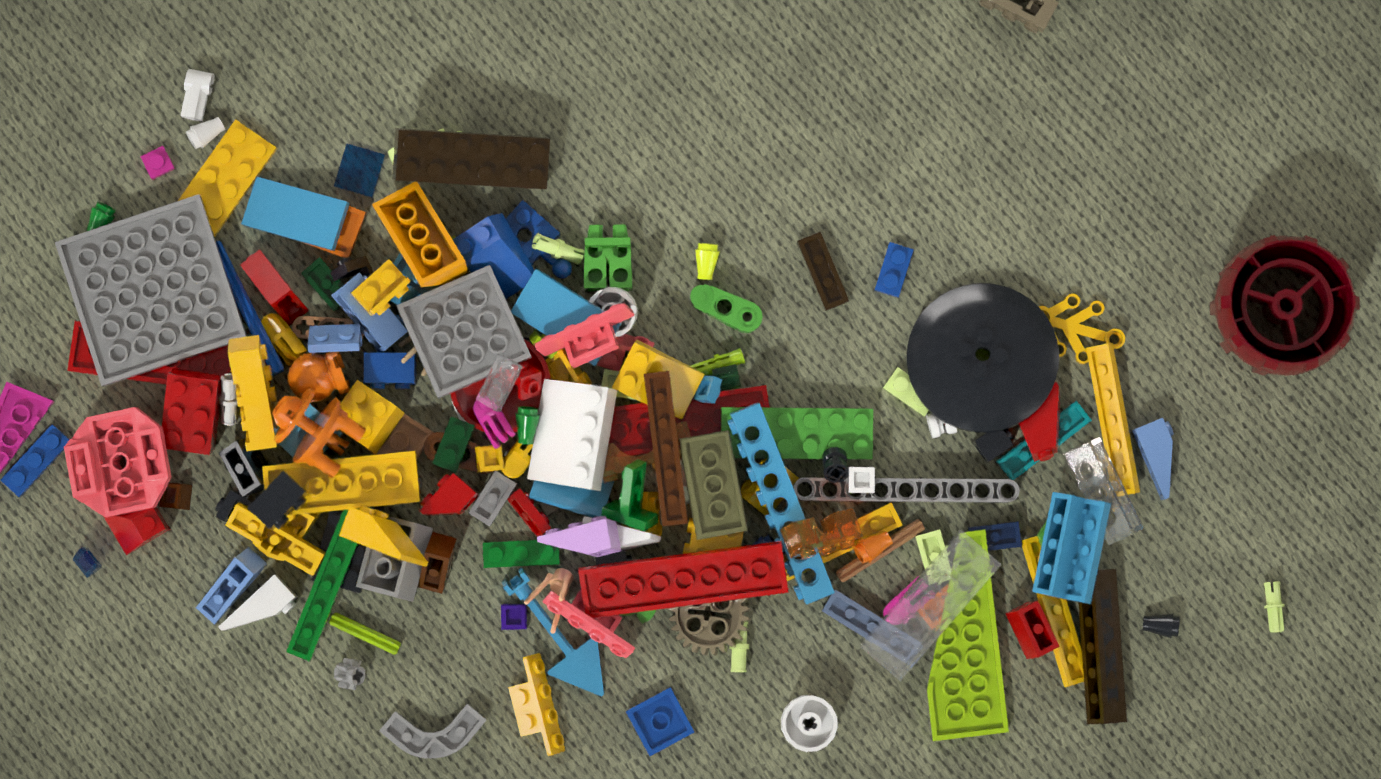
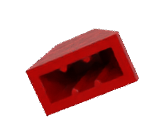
M260 249L240 264L268 303L289 326L293 324L296 318L303 316L309 311Z
M1057 382L1054 383L1053 389L1043 405L1028 419L1019 424L1034 462L1037 460L1041 462L1049 460L1058 452L1060 390Z

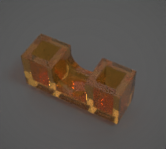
M854 508L834 512L820 520L823 532L818 528L814 517L795 521L781 529L780 531L790 559L801 556V559L805 560L816 556L817 552L826 555L836 551L838 547L841 550H847L856 546L855 541L864 536Z

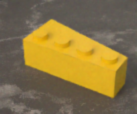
M259 335L228 339V356L233 383L238 384L236 385V398L241 412L242 430L246 431V451L277 447V443L274 441L277 425L272 414L275 408L274 402L277 401L275 386L270 387L269 383L272 380V371L270 365L266 366L265 359H268L266 344L261 345Z

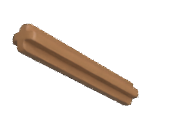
M916 519L890 536L893 544L888 546L871 563L866 562L863 564L857 557L837 570V577L841 582L852 578L925 530L923 523Z

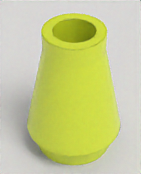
M698 243V249H695L698 271L697 279L712 280L720 253L718 245Z

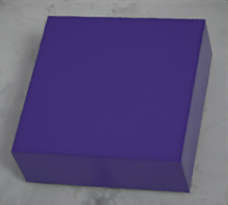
M501 604V630L527 629L526 604Z

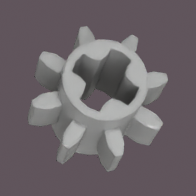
M343 658V662L336 665L334 678L340 681L338 687L356 690V685L363 683L366 674L365 669L360 666V660Z

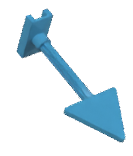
M520 567L518 572L521 577L519 578L518 575L513 577L509 581L511 585L505 579L502 581V585L509 596L515 593L520 600L523 599L525 601L531 594L532 589L527 584L530 581L528 574ZM534 598L527 604L566 655L565 658L547 671L548 675L596 695L603 696L604 690L598 642L590 638L577 649H574L558 628L552 634L550 630L553 621Z

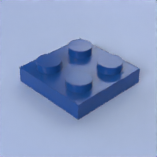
M671 687L626 711L649 756L694 733Z

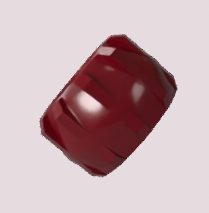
M1273 235L1243 248L1219 273L1221 278L1218 282L1215 300L1210 302V315L1216 316L1218 328L1224 339L1220 343L1226 354L1233 352L1243 362L1252 366L1251 372L1262 376L1266 374L1295 376L1313 371L1326 364L1340 350L1344 349L1351 339L1349 335L1354 325L1356 311L1360 310V297L1355 295L1354 285L1347 271L1350 268L1343 257L1338 259L1327 248L1318 244L1317 239L1306 235L1303 237ZM1270 269L1291 270L1307 280L1297 291L1284 289L1272 296L1250 289L1255 278L1261 272ZM1312 286L1319 301V318L1310 336L1302 343H1298L1293 318L1298 316L1302 310L1303 302L1300 296ZM1247 300L1263 305L1262 312L1268 322L1276 325L1281 324L1285 345L1271 342L1256 331L1247 313ZM1281 300L1287 304L1288 312L1281 310L1279 306Z

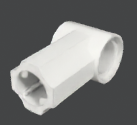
M188 69L184 83V90L186 92L181 117L203 121L208 95H211L213 89L210 88L211 84H214L215 75L213 73Z

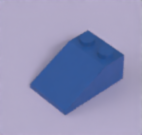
M503 213L486 217L453 239L471 273L488 265L491 266L505 299L524 289L534 272Z

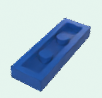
M52 424L3 476L1 481L18 497H21L64 451V446L70 439Z

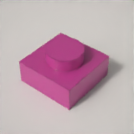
M164 146L141 156L152 180L175 169Z

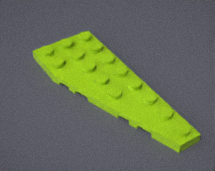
M985 529L959 532L926 689L933 741L1009 732Z

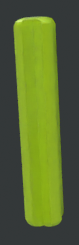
M333 613L330 619V625L393 655L397 654L401 647L399 641L339 613Z

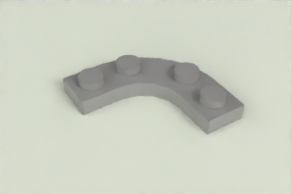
M466 704L450 725L444 730L433 733L418 729L395 711L379 732L400 749L413 756L427 759L441 758L462 749L474 737L487 719L469 704Z

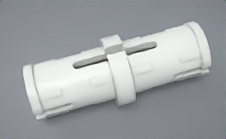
M230 373L221 376V395L219 398L222 408L221 423L227 426L238 422L237 384L233 383V377Z

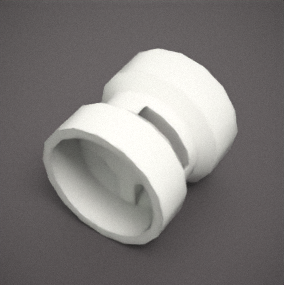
M932 413L926 414L932 439L940 437L943 433H957V428L942 422Z

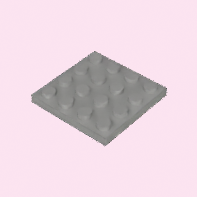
M490 265L397 305V309L438 399L531 358L530 352Z

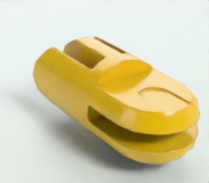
M270 313L262 318L261 323L273 347L285 363L291 366L294 360L304 354L307 349L279 314Z
M518 440L503 458L504 470H502V473L506 477L518 478L525 472L530 465L531 454L528 455V453L533 448V444H525L520 449L522 444L518 443Z

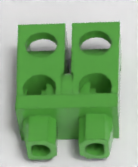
M625 224L613 225V238H603V225H589L588 238H585L584 292L599 291L607 288V265H609V286L618 287L625 291H633L631 239L628 237Z

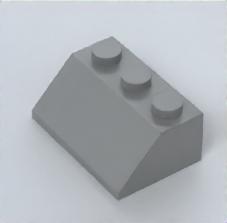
M388 516V519L399 524L424 556L433 528ZM366 547L356 587L413 602L422 566L399 560Z

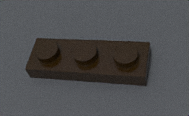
M821 232L798 240L797 244L825 312L848 303L849 299Z

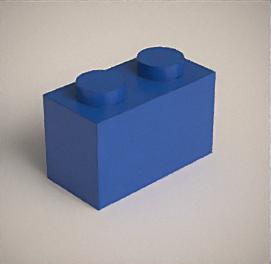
M364 353V384L370 385V389H385V385H395V389H410V385H416L417 355L414 354L406 363H402L401 360L407 353Z

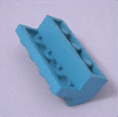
M1052 493L1032 592L1091 604L1111 503L1085 499L1069 494Z

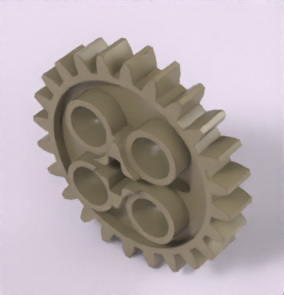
M749 598L729 600V606L724 610L720 609L719 602L704 603L699 607L689 605L669 608V610L675 612V616L670 617L669 620L676 622V625L671 630L674 632L680 631L676 639L679 641L686 639L683 644L686 648L693 644L692 652L697 653L700 648L702 655L707 656L709 649L714 656H717L718 648L723 653H727L726 645L735 648L734 639L743 640L740 631L749 630L743 625L744 622L751 621L749 617L745 616V613L751 611V608L744 606ZM689 610L713 611L718 614H730L732 617L731 619L714 616L708 618L703 615L689 614ZM695 619H700V629L693 632L691 629L692 622ZM724 622L726 625L725 632L717 635L715 630L717 624Z

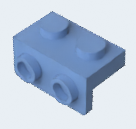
M360 324L309 327V353L360 351L362 346Z

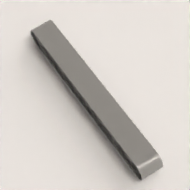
M800 478L793 485L798 500L825 502L1008 503L1014 501L1019 496L1020 491L1018 484L1010 479L875 478V484L882 483L887 487V494L884 497H878L874 493H861L859 497H852L848 493V478L842 482L833 483L836 486L837 492L832 497H828L823 493L824 484L832 483L825 478ZM803 482L811 486V494L806 497L799 495L797 491L798 485ZM907 483L912 487L910 497L906 498L900 495L899 487L901 484ZM929 483L934 484L938 490L937 495L933 498L926 496L924 492L925 486ZM952 484H959L963 488L961 497L955 498L950 494ZM978 484H984L988 488V495L985 498H980L976 495L975 488ZM1009 484L1012 486L1014 491L1012 497L1005 498L1000 492L1002 485Z

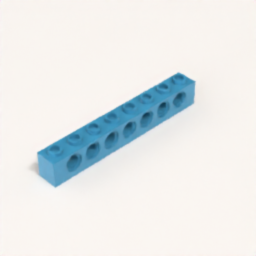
M757 402L730 413L731 420L727 421L733 435L738 434L741 442L737 444L742 459L746 457L748 459L750 467L746 468L751 482L756 481L759 487V491H756L757 498L761 506L766 505L769 514L765 515L770 530L775 528L778 538L774 540L775 542L782 541L783 552L788 560L785 562V568L789 577L794 575L797 585L793 586L798 600L803 599L806 604L834 594V589L760 403ZM749 426H755L758 429V436L754 440H747L745 437V430ZM758 450H765L767 452L768 458L763 464H758L754 460V455ZM772 473L776 475L777 483L769 488L764 485L763 480L767 474ZM778 497H783L786 500V507L782 511H776L773 508V502ZM787 521H793L796 525L795 531L790 535L784 534L782 530L783 524ZM796 545H803L805 548V554L801 558H794L792 556V549ZM807 568L814 570V578L809 582H805L801 578L803 570Z

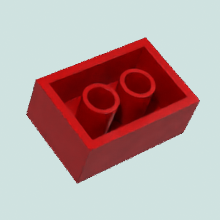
M175 368L167 374L162 419L166 449L210 455L215 450L222 375Z

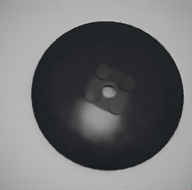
M977 283L964 285L936 298L918 317L907 345L908 375L921 403L942 422L969 432L986 433L1001 431L1028 419L1048 398L1056 381L1059 367L1057 338L1044 312L1022 293L997 284ZM979 349H986L989 351L990 357L986 361H979L975 356L976 352Z

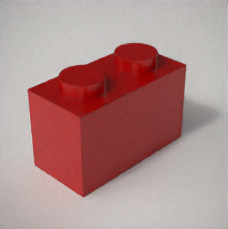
M1038 600L1026 602L1005 613L1026 659L1039 658L1060 647Z

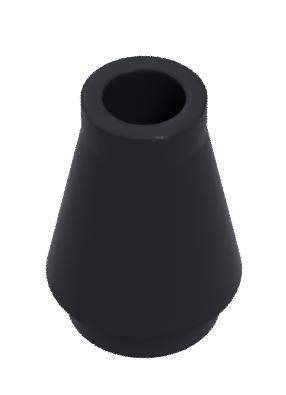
M1174 613L1144 616L1143 631L1152 632L1171 639L1172 636L1178 637L1180 616H1174Z

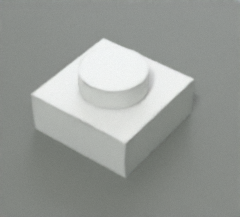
M849 467L848 493H874L875 467Z

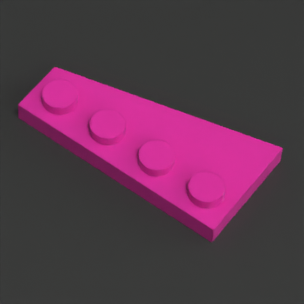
M6 382L0 396V474L55 402L9 382Z

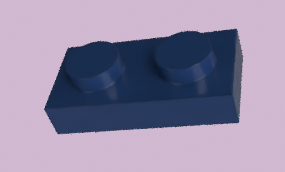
M1019 521L968 527V531L985 529L988 551L1022 547Z

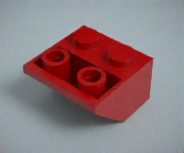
M455 473L451 476L446 474L437 484L439 487L434 495L429 493L422 500L420 512L425 516L463 514L479 494Z

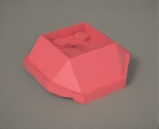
M138 407L87 417L72 439L64 446L73 498L86 504L104 517L155 508L172 477L163 427ZM122 456H124L127 460V464L124 469L120 466V459Z

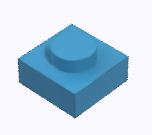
M704 376L695 393L694 400L701 403L715 404L721 391L722 379L715 376Z

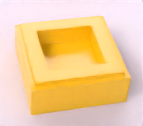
M502 444L497 449L493 445L475 447L478 472L504 470Z

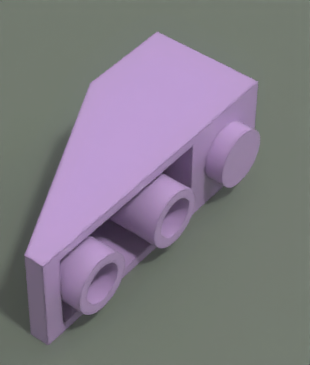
M606 516L594 517L587 524L582 522L572 523L568 525V529L561 531L558 528L545 531L546 535L537 537V541L540 543L595 557L621 551L616 521L606 519Z

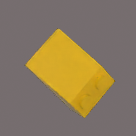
M636 340L612 388L647 404L644 374L669 371L675 417L682 419L705 374Z
M361 505L360 509L349 507L339 536L399 560L427 567L428 561L399 524L388 519V513Z

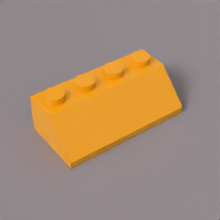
M413 182L372 204L421 287L445 285L468 273L466 261L418 182Z

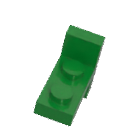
M637 459L625 466L622 472L623 486L619 500L615 499L603 506L601 516H606L608 519L644 532L658 524L659 514L642 509L647 462Z

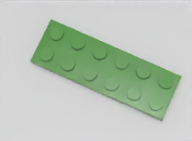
M721 407V431L729 430L734 458H742L737 444L741 443L738 434H732L727 421L731 420L730 413L745 407ZM761 407L782 459H822L824 451L832 447L842 448L847 454V459H873V408ZM749 426L745 430L746 439L754 440L757 438L758 429L755 426ZM758 450L754 458L767 459L768 455L765 450Z

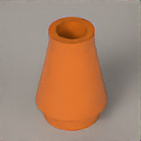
M884 531L857 541L853 549L861 563H871L893 542L890 535Z

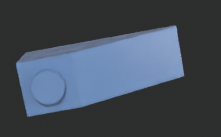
M1161 418L1132 430V433L1161 500L1169 498L1173 445L1171 436L1174 433L1168 421L1164 422V419Z
M248 547L233 559L197 605L196 609L215 625L253 583L267 563Z

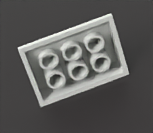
M544 379L538 412L540 419L534 436L527 479L601 491L617 390L588 384Z

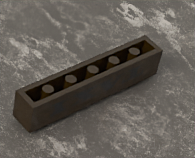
M1116 569L1098 570L1091 604L1078 602L1087 724L1127 722Z

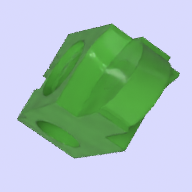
M706 284L698 285L691 291L690 300L694 308L741 333L754 332L761 325L762 311L753 302ZM721 301L729 302L732 307L731 311L726 314L720 313L717 309L718 303ZM751 313V321H744L743 314Z

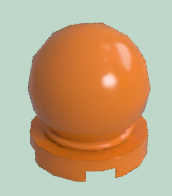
M326 352L324 355L305 353L294 360L287 376L288 384L298 398L309 388L315 391L311 402L322 401L330 397L335 389L341 395L348 393L351 389L349 380L345 379L342 368H345L340 352Z

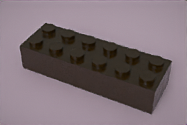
M395 128L392 179L396 181L547 189L550 139L546 137Z

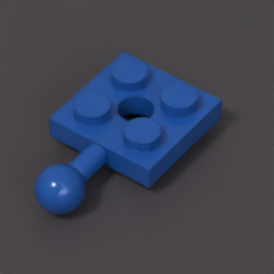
M522 200L509 214L506 221L530 264L533 266L542 257L552 266V272L557 278H567L572 272V265L568 260L555 259L549 253L532 248V244H536L532 242L537 233L556 240L561 235L560 232ZM523 229H528L532 232V237L528 242H521L518 239V234Z

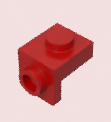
M523 361L503 370V377L518 386V398L523 401L541 394V371L528 362Z

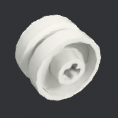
M802 695L791 700L784 708L781 717V730L786 740L796 749L805 752L818 751L826 747L834 739L838 728L837 716L832 706L824 699L814 695ZM811 718L814 722L813 726L810 728L805 727L804 720Z

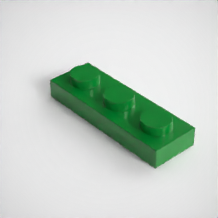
M537 540L482 543L484 568L560 564L559 547L543 544Z

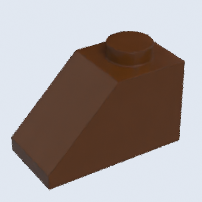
M432 532L424 554L428 564L427 567L422 566L418 584L419 588L440 594L443 593L457 538Z

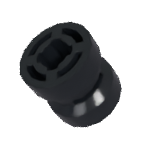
M832 447L825 450L822 454L823 473L825 479L829 482H842L849 475L847 454L842 448Z

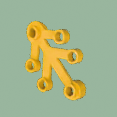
M1069 294L1065 300L1051 308L1038 306L1044 312L1052 327L1063 330L1075 352V360L1079 364L1088 363V357L1086 361H1081L1078 357L1080 352L1087 354V351L1077 334L1103 341L1105 344L1111 343L1109 340L1111 335H1116L1118 343L1113 344L1114 349L1122 347L1125 343V335L1119 329H1111L1106 332L1079 324L1092 316H1099L1104 312V304L1101 301H1093L1088 308L1066 320L1055 316L1067 309L1077 308L1080 304L1078 295ZM1069 297L1076 298L1077 304L1075 306L1068 304ZM1093 304L1100 305L1101 311L1099 313L1093 312ZM1057 338L1058 345H1061L1063 347V353L1059 354V357H1062L1063 355H1065L1067 348L1066 345L1062 342H1059Z

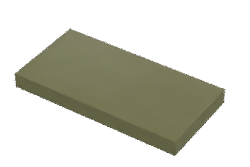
M729 430L678 439L696 539L700 540L748 531Z

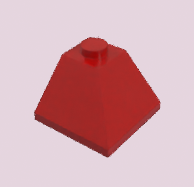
M157 506L117 516L104 517L126 555L170 530Z

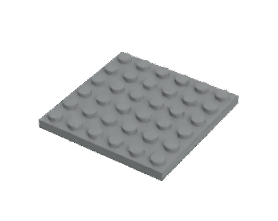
M200 194L55 242L101 386L103 387L228 345V339L247 337Z

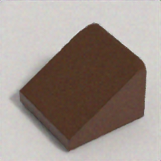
M169 482L160 499L159 507L190 510L192 485Z

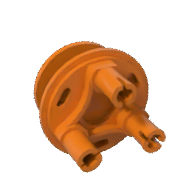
M311 388L307 389L300 398L297 396L282 397L272 412L276 425L279 426L274 441L278 444L281 443L296 425L306 431V434L294 454L293 462L296 464L305 462L333 478L338 473L341 465L323 454V447L326 445L341 456L344 450L338 445L340 444L347 448L349 442L335 434L334 431L340 429L358 442L364 435L366 428L348 417V413L341 409V401L337 398L333 399L322 410L315 421L305 416L304 413L315 393Z

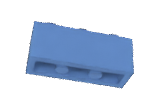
M359 272L331 296L354 324L361 325V332L377 352L382 353L408 331L402 318L397 314L394 315L389 308L380 316L377 313L370 316L351 295V292L368 278L365 275L362 276Z

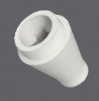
M216 117L215 119L190 126V130L186 131V135L195 149L199 147L204 148L218 134L224 131L225 127L219 117Z

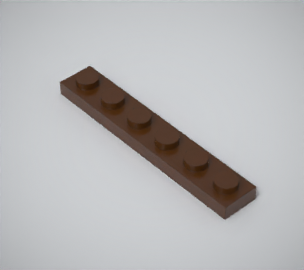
M669 371L645 373L644 381L662 527L688 524Z

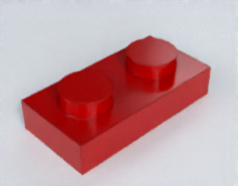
M519 488L508 498V502L536 537L545 535V531L551 529L549 519L543 512H538L533 505V499L529 498L527 492L523 493Z

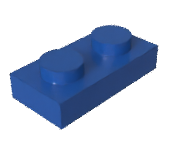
M889 242L874 291L899 298L914 249Z

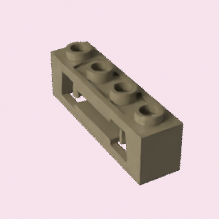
M980 0L979 2L982 7L988 10L995 8L1001 11L1002 17L1009 21L1015 22V20L1024 23L1023 27L1032 33H1037L1038 31L1043 33L1059 3L1055 0H1030L1023 11L1021 10L1022 6L1010 0Z

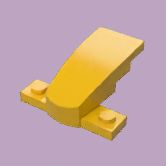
M238 502L225 525L253 541L257 549L266 556L276 560H286L312 576L316 574L326 554L322 549L304 540L322 512L287 516L289 520L281 529L275 528L270 530L246 505Z

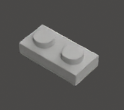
M495 471L470 509L469 514L490 527L517 486V483Z

